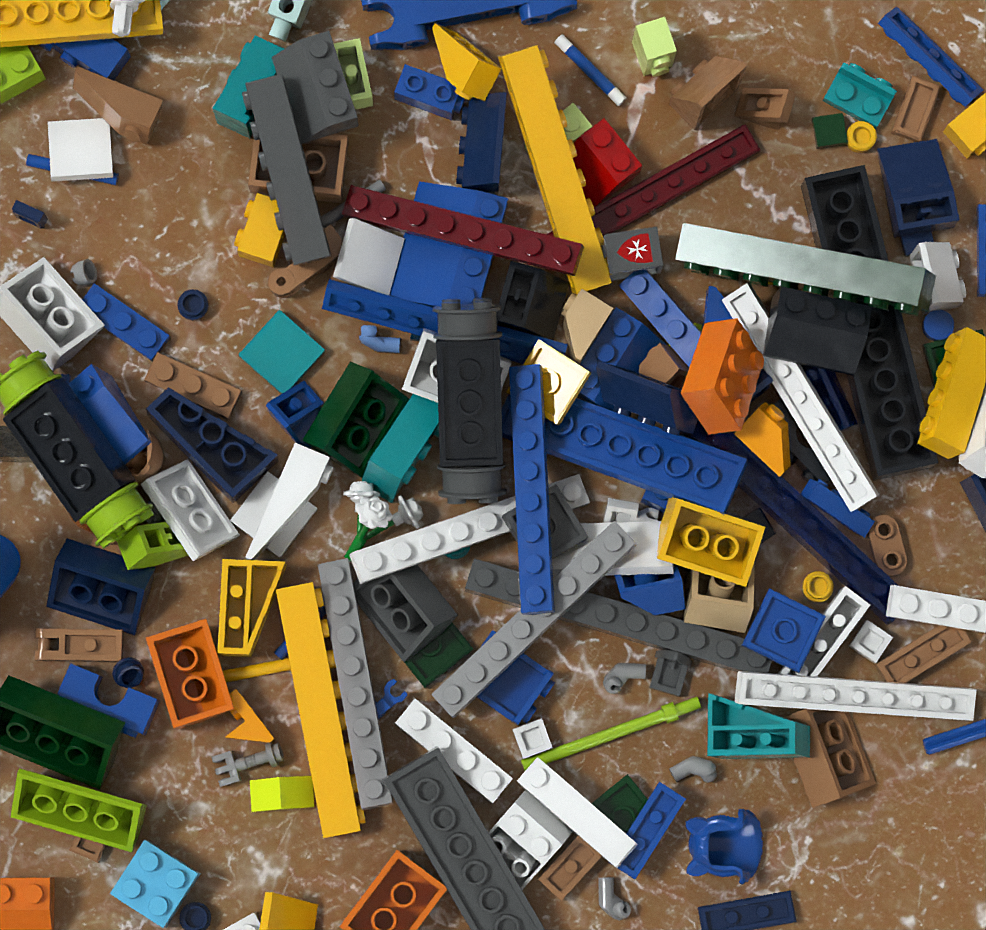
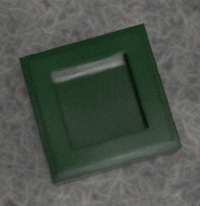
M843 113L812 118L816 149L847 145L848 140Z

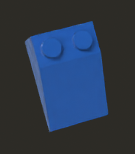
M90 364L68 383L124 464H127L151 443L150 438L112 375Z

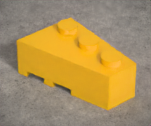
M222 559L217 651L220 656L252 657L276 596V589L279 588L285 573L286 562Z

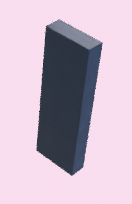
M791 890L697 907L701 930H754L797 922Z

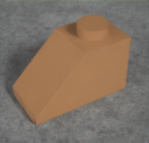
M661 343L650 349L647 357L639 365L640 374L680 389L684 385L689 370L687 364L671 346Z

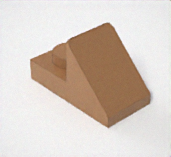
M743 87L734 116L779 130L782 122L788 123L796 94L789 89Z

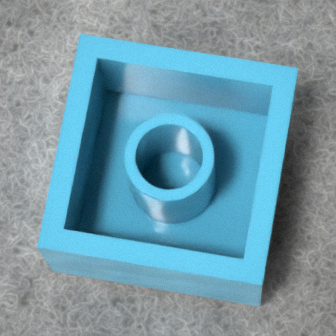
M144 840L110 894L160 927L167 928L201 873L151 841Z

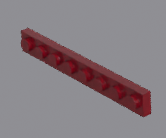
M353 185L350 186L342 210V215L346 218H356L377 226L572 276L576 275L584 249L581 243Z

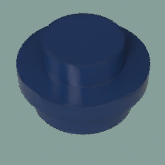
M192 289L185 291L179 297L177 306L180 314L185 319L194 321L205 316L209 303L207 297L201 291Z
M132 657L118 661L112 671L115 682L125 688H133L139 685L144 674L141 662Z
M192 902L184 906L179 919L184 930H206L210 926L212 917L206 905L200 902Z

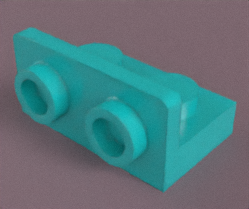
M843 63L823 102L859 121L870 123L876 130L897 91L885 79H874L865 74L866 71L859 65Z

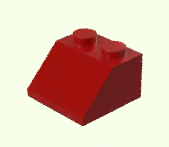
M605 118L574 142L577 157L573 158L576 170L581 169L586 182V186L582 187L585 199L590 198L594 208L607 200L641 172L642 164Z

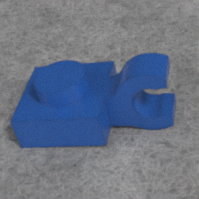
M395 679L388 681L385 685L384 697L378 702L375 700L378 719L383 717L394 705L404 701L408 695L405 691L398 697L391 695L390 689L397 683Z

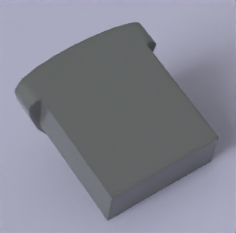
M656 651L655 658H657L649 688L680 697L687 669L691 668L692 660L676 651Z

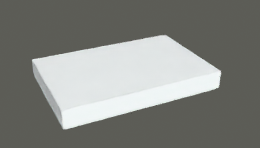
M188 459L147 478L141 483V486L192 561L215 551L240 536Z

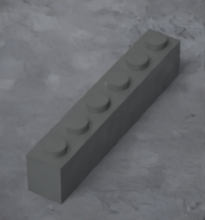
M278 74L245 83L247 91L242 92L246 110L252 109L255 118L254 122H250L254 140L260 139L263 152L258 153L263 171H269L271 182L266 183L271 201H277L279 212L274 213L279 231H285L287 242L282 243L286 260H292L293 265L298 266L332 257L284 76Z

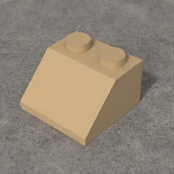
M583 289L580 290L577 296L573 293L570 295L561 314L565 317L563 329L570 358L579 365L613 312L611 306Z

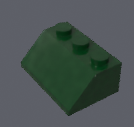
M350 361L302 441L319 453L330 457V460L363 478L369 459L409 401V398L374 371Z

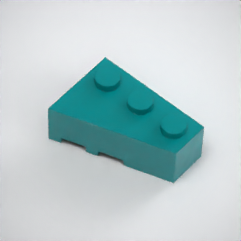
M256 35L251 43L247 42L244 45L239 64L230 73L225 88L212 108L217 124L249 139L251 138L253 133L250 122H254L255 118L252 109L246 110L242 96V92L247 91L245 83L277 75L272 57L284 50V48Z
M413 394L368 461L362 481H366L368 484L372 483L373 491L379 492L380 497L390 503H393L404 483L408 485L417 470L414 467L419 459L424 461L432 448V445L429 443L435 435L439 438L437 402Z
M708 693L707 756L719 759L810 758V726L749 705L737 704L734 700Z

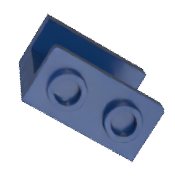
M494 630L490 632V634L481 646H483L496 633ZM523 653L482 691L477 698L518 726L521 720L527 724L537 710L533 706L535 700L539 695L545 698L555 684L551 680L554 673Z

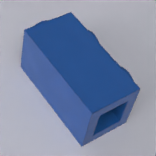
M406 64L394 91L395 100L452 120L455 112L460 114L465 102L464 98L455 93L456 87L447 79Z

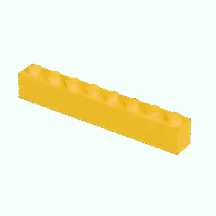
M533 45L499 56L500 66L554 237L581 243L584 246L576 275L566 274L571 291L574 294H578L581 289L589 291L612 283L610 279L612 274L609 272L607 257L604 258L600 247L604 245V239L599 227H594L591 218L595 216L592 201L590 198L585 199L582 187L586 186L582 170H576L573 158L577 157L576 149L572 139L567 140L564 128L567 127V120L563 110H558L554 98L558 97V92L553 79L548 80L545 68L549 67L545 51H539L538 45Z
M311 582L276 589L323 838L361 831L360 824L366 823L364 810L361 809V805H356L354 793L358 792L355 774H350L348 763L353 761L350 743L344 742L342 732L347 730L344 711H338L336 701L341 699L338 680H332L330 670L336 668L333 649L327 650L325 638L330 637L327 619H321L319 607L324 606L321 588L315 589L314 583Z

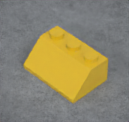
M672 497L668 499L660 524L657 559L746 587L765 527Z

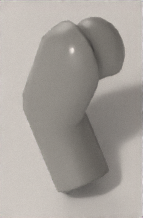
M617 663L605 675L603 686L610 694L620 692L621 687L628 679H645L646 664Z
M691 756L669 768L676 782L690 774L701 777L704 782L709 783L713 782L718 775L716 765L711 760L697 756Z
M614 877L598 878L600 908L613 919L622 920L627 918L631 913V906L614 894Z

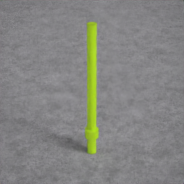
M694 697L677 704L671 702L662 705L661 710L522 759L524 771L528 769L537 757L545 764L664 721L667 724L679 720L678 716L700 709L701 704L698 697Z

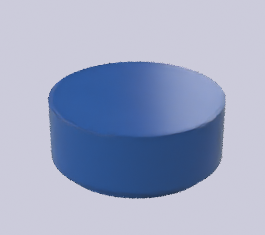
M944 310L931 311L923 320V333L932 341L946 339L954 330V320Z

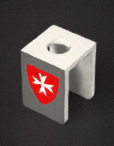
M657 227L604 235L602 249L604 258L607 257L609 272L612 274L610 275L611 281L626 279L633 271L647 269L651 275L661 274L663 260Z

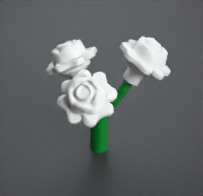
M366 481L353 482L350 490L345 491L343 494L350 497V500L355 503V512L358 513L357 535L344 556L350 562L352 561L349 555L352 552L363 549L367 540L394 524L398 526L405 522L409 525L412 524L416 529L420 528L418 521L424 514L418 501H415L413 497L405 500L401 495L398 496V512L392 515L389 511V504L378 498L380 497L379 492L373 491L372 483L368 484Z

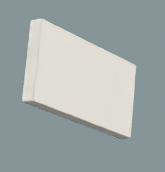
M661 521L617 522L637 545L605 576L674 573L673 563L657 559ZM580 523L589 538L552 559L553 577L561 572L611 523Z

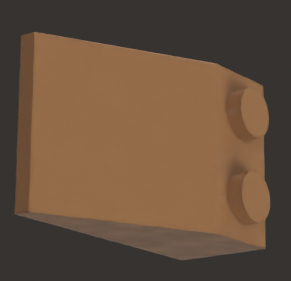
M715 56L709 62L704 59L692 71L694 76L687 83L682 80L671 90L670 93L673 96L669 105L695 130L738 90L747 65L743 61Z

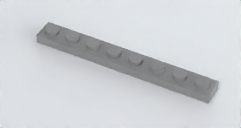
M614 520L553 578L554 613L523 615L520 609L431 695L452 718H455L637 545L635 541Z
M346 558L318 564L361 809L367 810L394 804L393 797L382 780L389 774L350 560Z

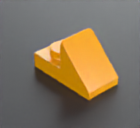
M237 689L232 691L230 696L234 710L230 712L237 721L243 718L245 722L229 733L226 738L260 743L274 742L276 739Z

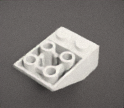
M525 790L488 833L520 888L523 890L573 831Z

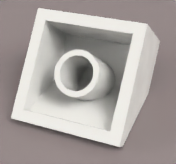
M950 242L919 243L910 254L911 265L926 268L936 275L929 311H922L923 315L934 310L958 308L964 302L963 298H966V288L964 281L959 280L956 268H959L957 251H952Z

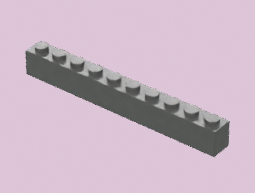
M474 559L465 592L521 608L519 572ZM589 592L559 618V620L656 649L676 651L690 659L737 673L738 671L768 673L772 662L741 646L744 638L701 625L684 623V620L667 615H653L639 607Z

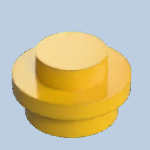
M812 572L805 577L802 583L805 597L812 602H824L833 593V581L824 572Z

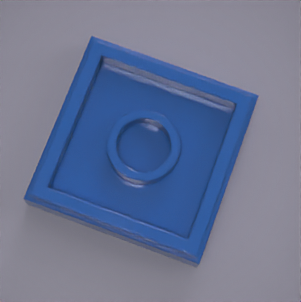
M769 588L741 646L796 673H800L826 616Z

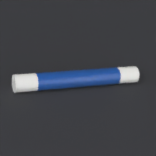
M563 34L555 40L554 43L617 106H620L627 99Z

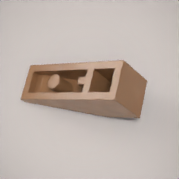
M77 66L74 74L73 89L118 134L125 136L130 141L147 145L160 118L163 100Z

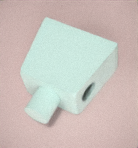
M272 0L268 14L275 20L269 35L286 42L292 26L299 29L302 27L313 0ZM294 4V8L290 13H284L286 6Z

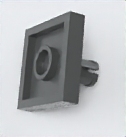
M556 484L548 488L552 559L589 538ZM515 507L503 514L502 518L518 543Z

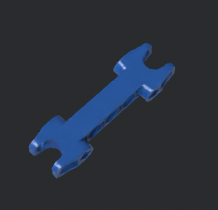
M361 0L363 11L384 10L390 13L394 19L389 29L369 36L371 50L401 51L423 46L429 42L427 30H431L434 23L447 27L519 12L521 23L523 25H532L551 21L558 16L577 9V0Z

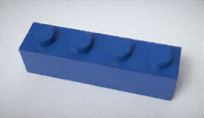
M809 479L800 495L854 533L865 538L875 522L869 518L871 514L862 508L850 512L838 491L835 489L830 491L827 488L828 484L820 479L818 481Z

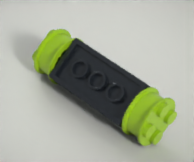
M37 350L27 357L21 355L9 364L11 369L4 375L0 373V402L5 408L3 411L5 416L3 421L75 522L79 521L81 525L87 524L97 538L95 545H101L104 549L115 541L117 543L135 525H141L154 516L152 511L153 504L147 505L136 490L138 483L135 482L136 479L66 380L62 378L61 374L53 373L45 361L46 353Z

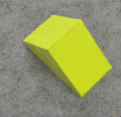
M311 776L250 780L252 812L315 807Z

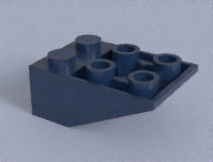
M932 139L877 148L893 237L954 228L960 219L954 189L938 140Z

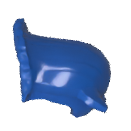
M739 809L738 818L717 815L707 819L695 817L686 821L685 826L691 833L688 847L693 858L686 868L687 874L701 876L709 873L719 877L737 875L740 877L739 883L741 885L748 882L754 876L763 853V834L760 821L753 812Z

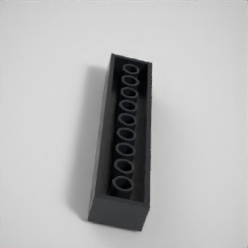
M865 165L804 178L801 190L816 248L888 261ZM828 293V297L834 298L833 294ZM858 299V304L869 306L864 303V300ZM892 305L888 306V310L872 307L868 336L857 369L853 376L847 374L873 481L930 469L939 463L935 452L917 444L921 433L919 427L926 416V410L902 313L894 309L895 306Z

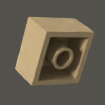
M755 562L746 587L688 569L685 584L686 609H684V623L745 633L754 609Z

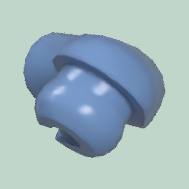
M361 326L359 339L362 344L376 352L400 353L401 338L376 336V326Z

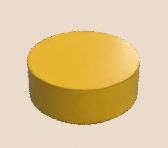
M865 121L853 123L846 132L847 146L856 153L868 152L874 146L877 139L875 128Z

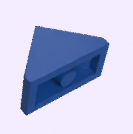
M302 381L266 404V408L269 414L295 443L311 449V446L302 441L320 412L324 402L305 381Z

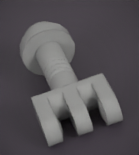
M273 742L266 743L264 751L238 759L235 758L233 751L211 757L213 763L226 761L225 766L215 769L216 775L229 772L230 775L229 778H223L218 781L220 787L242 781L239 771L268 762L271 767L279 766V762L284 761L280 744H273Z

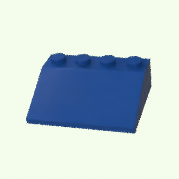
M420 181L414 198L416 202L502 224L508 206V198L479 190ZM409 233L404 234L403 238L405 240L389 296L429 307L441 306L442 299H461V304H473L474 298L483 297L494 255Z

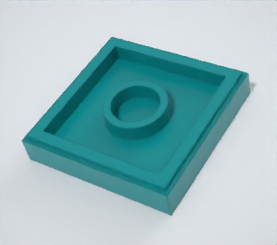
M279 309L238 356L282 394L294 387L326 351Z

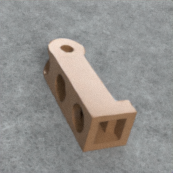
M331 224L325 228V233L332 257L294 266L292 263L285 269L278 268L272 271L268 278V286L276 297L288 298L330 269L338 260L343 240Z

